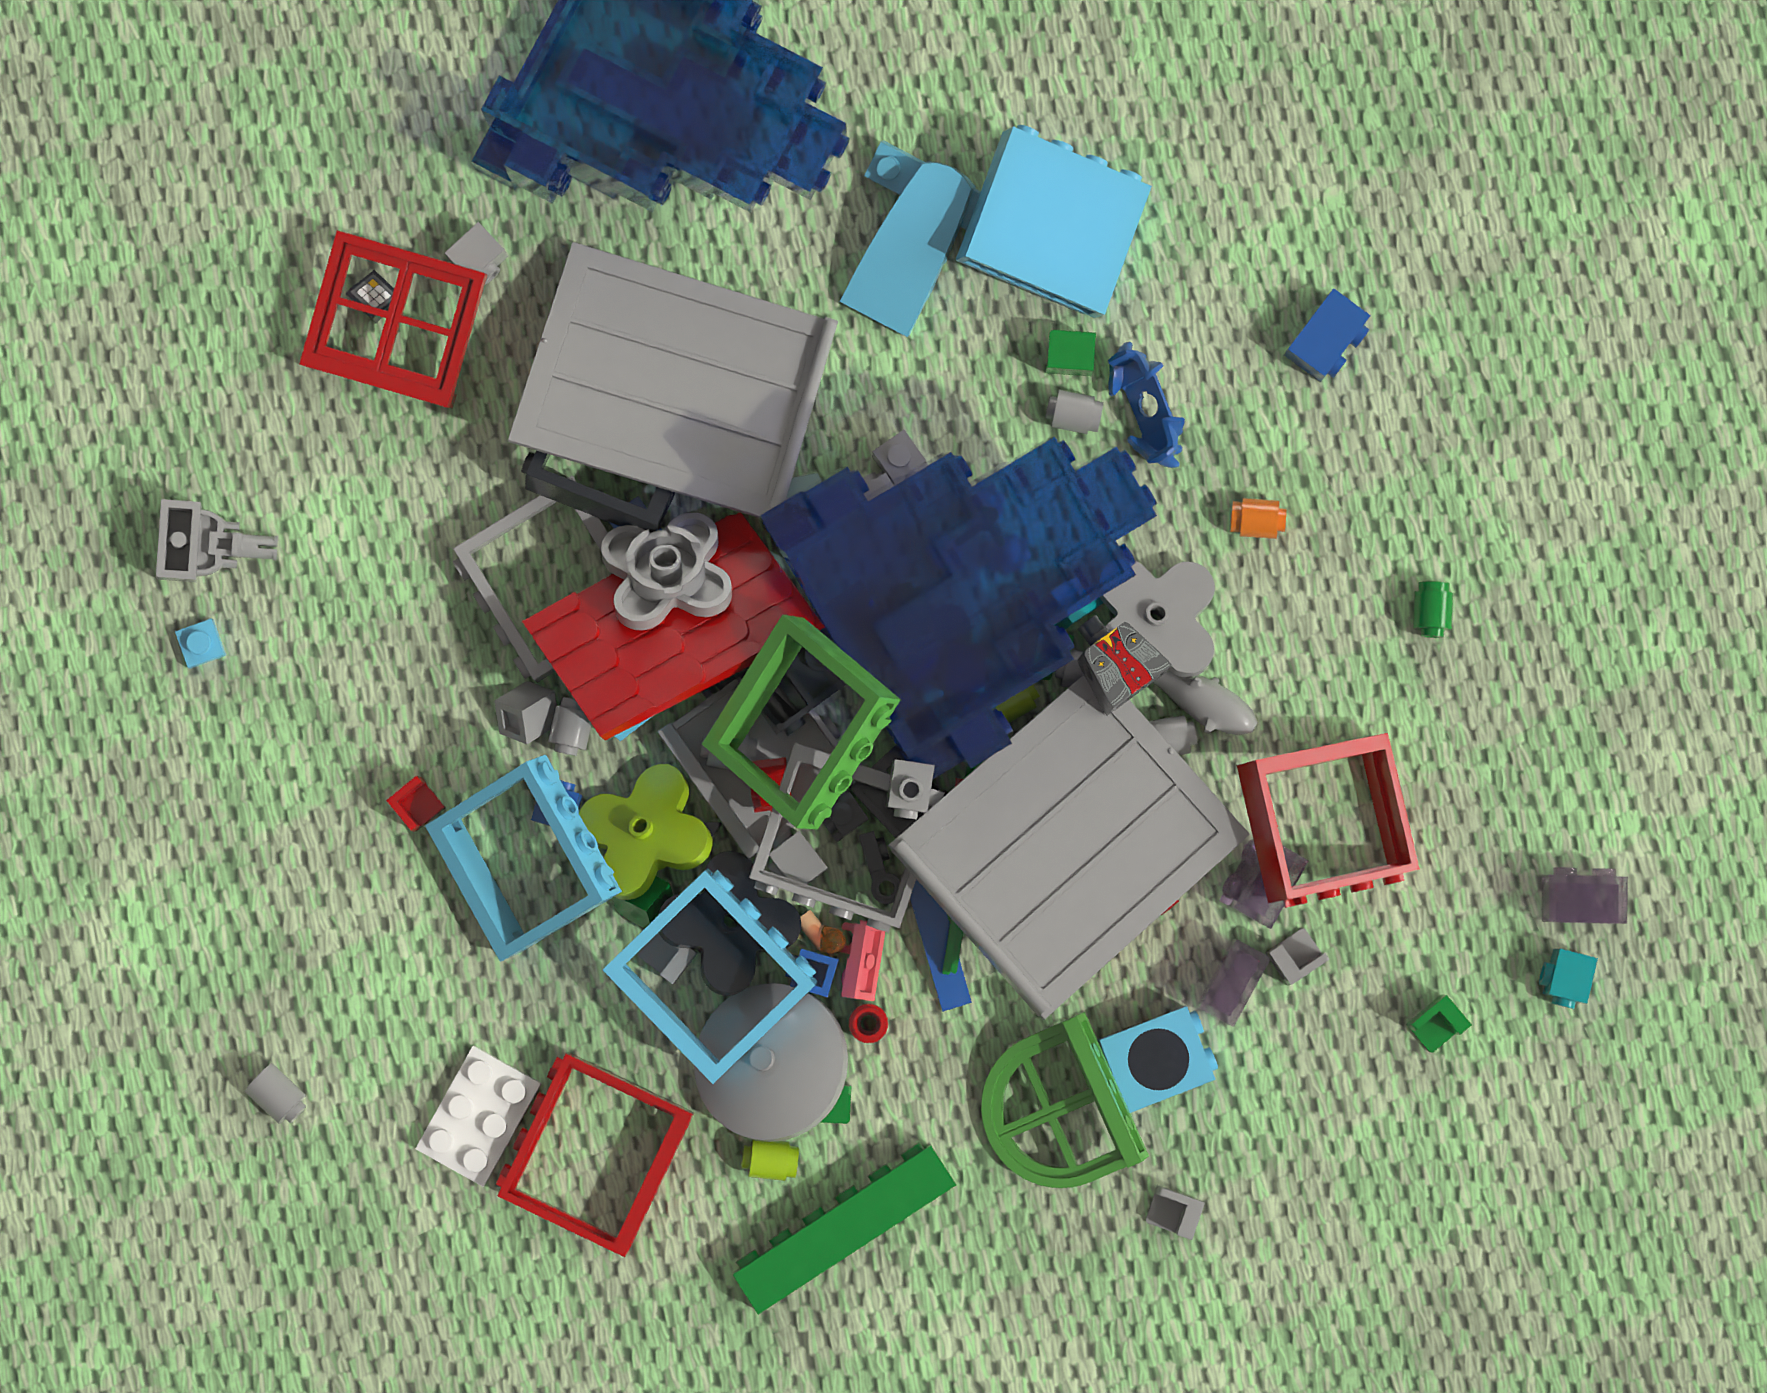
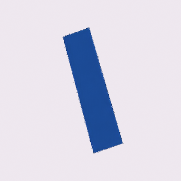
M916 879L910 900L942 1012L972 1003L960 959L956 974L952 972L949 975L942 974L950 925L947 913Z

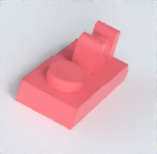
M860 920V924L845 922L842 924V929L851 931L853 937L850 945L839 944L838 947L841 953L850 954L849 958H847L846 968L842 973L841 981L843 988L841 997L874 1001L885 931L867 926V921Z

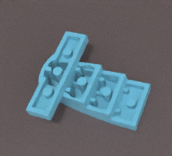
M883 140L880 142L864 176L900 196L869 245L840 302L908 337L935 286L943 265L948 259L960 227L967 230L981 191L975 189L976 186L971 180L956 168L939 162H924Z

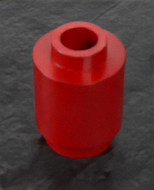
M871 1003L862 1004L852 1012L849 1019V1028L857 1040L863 1043H874L886 1034L888 1018L881 1007ZM867 1015H871L876 1019V1027L870 1031L863 1029L861 1026L862 1018Z

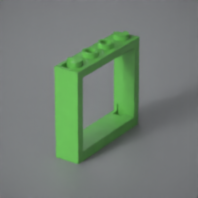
M782 615L702 745L794 827L818 830L824 819L830 817L831 808L840 794L845 792L851 785L852 775L861 761L865 760L872 752L873 743L881 730L892 721L890 716L901 699L805 618ZM803 646L863 697L865 701L799 803L788 793L782 792L779 789L780 786L738 748Z

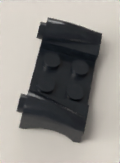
M860 579L814 611L825 626V628L819 631L865 670H868L876 663L880 669L888 665L899 655L895 649L905 643L903 638L880 613ZM802 646L761 711V714L776 735L784 731L789 736L806 724L802 716L847 684ZM749 667L734 674L739 683Z

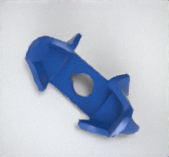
M1125 342L1118 349L1117 353L1108 360L1110 373L1108 387L1110 396L1116 395L1121 388L1125 391L1142 433V438L1130 435L1127 438V442L1145 458L1148 464L1158 463L1168 468L1179 467L1180 463L1174 456L1179 454L1183 448L1181 445H1178V436L1183 433L1185 419L1172 416L1156 375L1163 367V364L1161 362L1148 361L1144 353L1132 350V342ZM1146 391L1147 394L1155 397L1158 404L1157 411L1153 416H1148L1142 409L1143 393Z

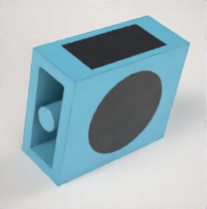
M1182 1006L1097 1039L1130 1113L1216 1080L1213 1071L1218 1069V1065L1211 1048L1204 1049L1198 1034L1203 1033L1204 1030L1196 1010L1189 1013L1187 1006Z

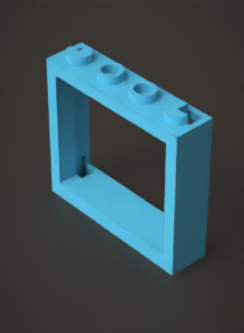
M546 755L526 761L425 825L500 962L528 949L622 892L613 876L614 871L607 865L598 849L596 838L588 831L579 815L577 804L569 797L559 779L558 770H554ZM522 780H525L588 894L585 898L525 934L461 820Z
M707 868L628 944L603 971L699 1071L714 1084L816 985L817 980L813 977L816 971L808 964L809 962L801 955L795 959L785 948L789 944L787 939L775 927L772 926L767 930L758 920L761 916L759 910L748 899L744 898L740 902L730 891L734 887L727 877L725 878L718 870L712 873ZM704 888L798 984L720 1060L626 964Z

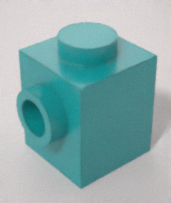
M1553 949L1550 963L1544 962L1539 976V985L1544 986L1543 994L1553 996L1551 1004L1570 1009L1575 1008L1576 1002L1587 1004L1598 958L1564 949Z

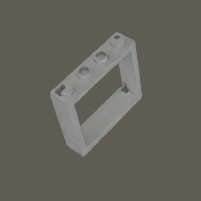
M573 476L567 478L576 482ZM541 495L453 548L459 557L453 561L464 581L471 577L478 588V591L473 593L477 603L484 613L491 610L499 622L493 626L504 646L511 643L519 656L513 659L517 668L525 679L532 676L537 683L556 671L548 659L538 664L471 554L556 503V501ZM575 509L601 550L602 541L608 534L602 522L595 516Z
M794 743L779 789L785 794L788 793L790 795L800 762L822 769L830 754ZM859 764L852 775V780L888 792L890 774ZM931 789L928 810L938 803L945 793ZM772 807L749 878L757 880L754 888L777 895L779 888L793 892L792 901L813 908L816 900L831 905L829 911L831 914L852 920L855 913L868 918L867 926L888 933L891 926L900 928L916 878L906 867L890 912L765 871L764 869L782 815Z

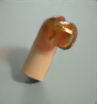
M811 910L800 917L802 931L817 950L834 954L844 949L846 943L845 936L839 929L823 925Z

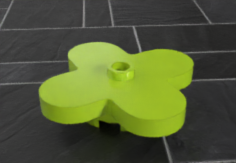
M657 764L646 769L637 779L633 791L628 798L613 794H599L585 802L579 811V815L588 831L596 838L598 847L607 850L604 860L614 871L613 876L622 890L621 893L614 896L618 899L631 900L643 895L652 885L658 870L664 869L666 866L679 870L695 868L702 864L711 852L712 836L710 831L700 819L682 813L689 796V785L682 773L672 765Z

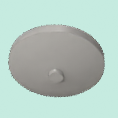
M776 983L760 984L732 995L720 1004L709 1017L701 1031L699 1040L718 1060L722 1059L794 987ZM807 993L714 1084L694 1065L695 1080L706 1108L727 1129L758 1141L788 1140L815 1127L832 1110L845 1084L848 1052L843 1031L836 1017L823 1002Z

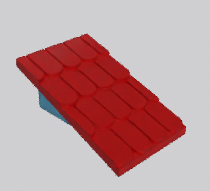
M741 512L736 515H729L715 523L718 531V548L708 562L723 569L730 577L732 586L730 604L724 611L715 616L699 617L679 607H674L657 626L647 630L630 629L618 620L614 607L615 592L624 579L611 574L579 593L573 592L522 621L599 736L605 741L613 736L622 741L654 715L751 666L782 615L805 618L818 630L825 628L824 624Z

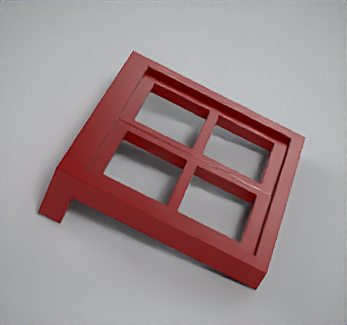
M337 230L299 365L453 409L457 394H454L487 274ZM352 255L400 269L388 311L340 297ZM414 273L462 287L450 329L403 316ZM338 305L386 318L374 360L327 347ZM400 323L448 336L437 378L388 365Z

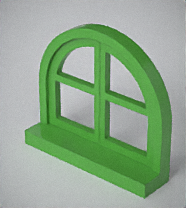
M1085 1012L1017 1042L1007 1049L992 1067L986 1079L982 1095L981 1111L984 1129L997 1156L1009 1169L1023 1179L1050 1188H1072L1090 1183L1125 1167L1134 1166L1149 1157ZM1068 1041L1089 1089L1051 1105L1030 1057ZM1023 1063L1043 1109L1006 1124L1003 1113L1004 1093L1011 1076ZM1095 1102L1116 1149L1078 1165L1057 1118ZM1049 1121L1069 1167H1055L1034 1160L1017 1146L1012 1137Z

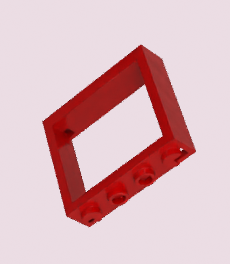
M1388 733L1236 765L1268 903L1283 901L1285 908L1308 903L1306 895L1316 893L1318 900L1340 896V887L1350 886L1351 893L1374 888L1372 880L1382 878L1384 885L1405 881L1403 873L1420 870ZM1362 755L1387 865L1291 886L1266 775Z
M568 1052L565 1053L563 1059L556 1057L553 1066L548 1072L547 1078L553 1081L546 1095L539 1092L532 1105L530 1114L534 1115L535 1118L529 1130L521 1129L512 1149L518 1151V1154L512 1166L507 1163L503 1166L496 1185L501 1187L497 1196L616 1254L626 1257L693 1118L694 1112ZM573 1069L674 1117L618 1236L517 1189Z

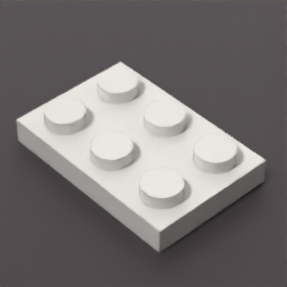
M472 1046L415 1149L484 1187L542 1083L480 1048Z

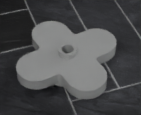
M685 513L671 520L662 531L650 533L649 529L644 530L640 527L625 525L611 530L604 537L601 544L603 563L608 571L624 579L614 595L615 614L624 626L634 630L651 629L660 624L674 607H679L699 617L715 616L728 607L732 599L730 577L723 569L708 562L718 548L717 527L709 517L700 513Z
M1119 558L1109 562L1101 571L1097 582V591L1101 601L1115 615V618L1105 626L1109 633L1122 623L1127 622L1169 660L1172 666L1168 670L1174 675L1189 678L1204 672L1213 658L1214 643L1209 633L1195 618L1208 607L1214 596L1215 584L1210 572L1198 563L1181 562L1171 567L1160 578H1155L1142 564L1133 559ZM1150 614H1156L1162 620H1154Z

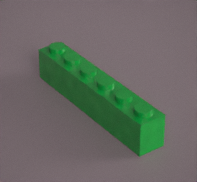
M918 1142L900 1154L904 1161L890 1169L887 1163L867 1176L871 1182L860 1190H857L855 1185H852L834 1197L838 1204L825 1212L820 1206L803 1217L802 1221L805 1226L794 1233H791L789 1228H786L769 1240L772 1247L759 1255L756 1249L737 1260L736 1264L739 1269L733 1272V1276L756 1313L759 1315L955 1187L954 1179L932 1145L929 1144L923 1148L921 1143Z

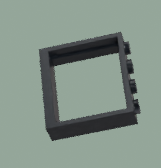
M537 450L535 453L529 452L521 470L522 473L526 474V490L618 526L632 525L644 530L649 529L650 533L659 531L676 493L656 487L646 510L544 470L550 454Z

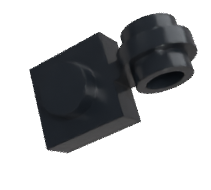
M874 831L861 834L859 839L872 879V895L882 904H891L894 902L900 880L894 874L886 873L883 861L890 859L884 837L876 839ZM884 881H889L894 885V892L889 896H884L879 891V885Z

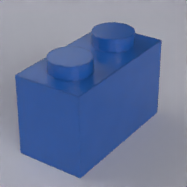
M1333 288L1287 349L1284 356L1319 382L1327 374L1334 378L1347 361L1341 355L1348 345L1351 344L1356 348L1370 329L1364 324L1371 315Z

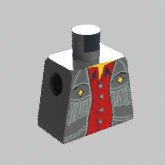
M1095 615L1078 628V631L1090 645L1078 658V665L1106 716L1164 675L1172 666L1168 659L1127 622L1122 623L1109 633Z

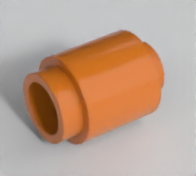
M1243 498L1242 502L1233 501L1230 532H1238L1240 537L1277 539V531L1285 532L1287 509L1279 508L1278 500Z

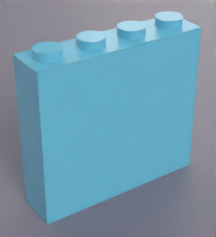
M1017 125V127L1013 126L1003 131L956 261L1090 317L1096 318L1105 315L1152 186L1141 182L1142 177L1135 172L1124 169L1118 172L1107 167L1108 162L1094 155L1083 157L1072 152L1073 147L1068 143L1059 140L1049 142L1039 138V132L1031 127Z

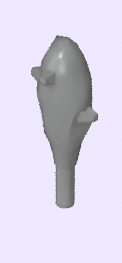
M1167 670L1164 675L1153 682L1176 705L1201 725H1204V732L1207 734L1217 729L1227 734L1244 735L1252 733L1258 723L1249 705L1237 694L1221 686L1219 679L1216 677L1211 680L1201 675L1185 678L1174 675Z

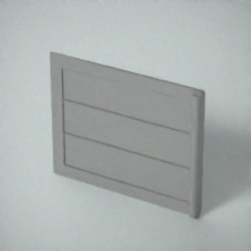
M572 242L508 442L779 524L838 321L827 317L823 319Z
M1083 675L888 846L1037 1016L1045 1020L1245 840L1250 833L1130 700L1106 716Z

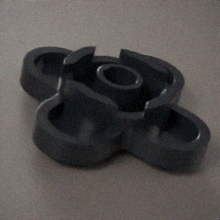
M725 851L714 856L704 871L707 868L712 873L718 870L725 878L727 877L734 885L730 890L740 902L744 898L748 899L761 913L758 920L767 930L772 926L775 927L787 939L789 944L785 948L788 949L797 940L801 931V918L796 908L783 899L764 898L757 895V889L754 888L757 880L749 878L753 863L744 854L736 851ZM706 888L702 890V894H697L659 931L662 939L671 946L697 949L701 953V976L704 983L711 991L723 996L736 995L751 983L755 975L756 952H766ZM676 894L667 899L664 902V904L660 907L657 916L662 911H664L680 894ZM727 916L733 919L736 927L730 928L726 926L724 917Z

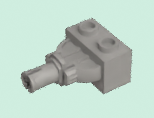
M161 499L156 578L158 580L197 582V576L211 575L221 568L237 569V560H226L223 557L273 559V561H276L277 549L258 548V546L277 547L278 536L224 532V530L239 531L240 522L225 521L218 514L202 509L201 502Z

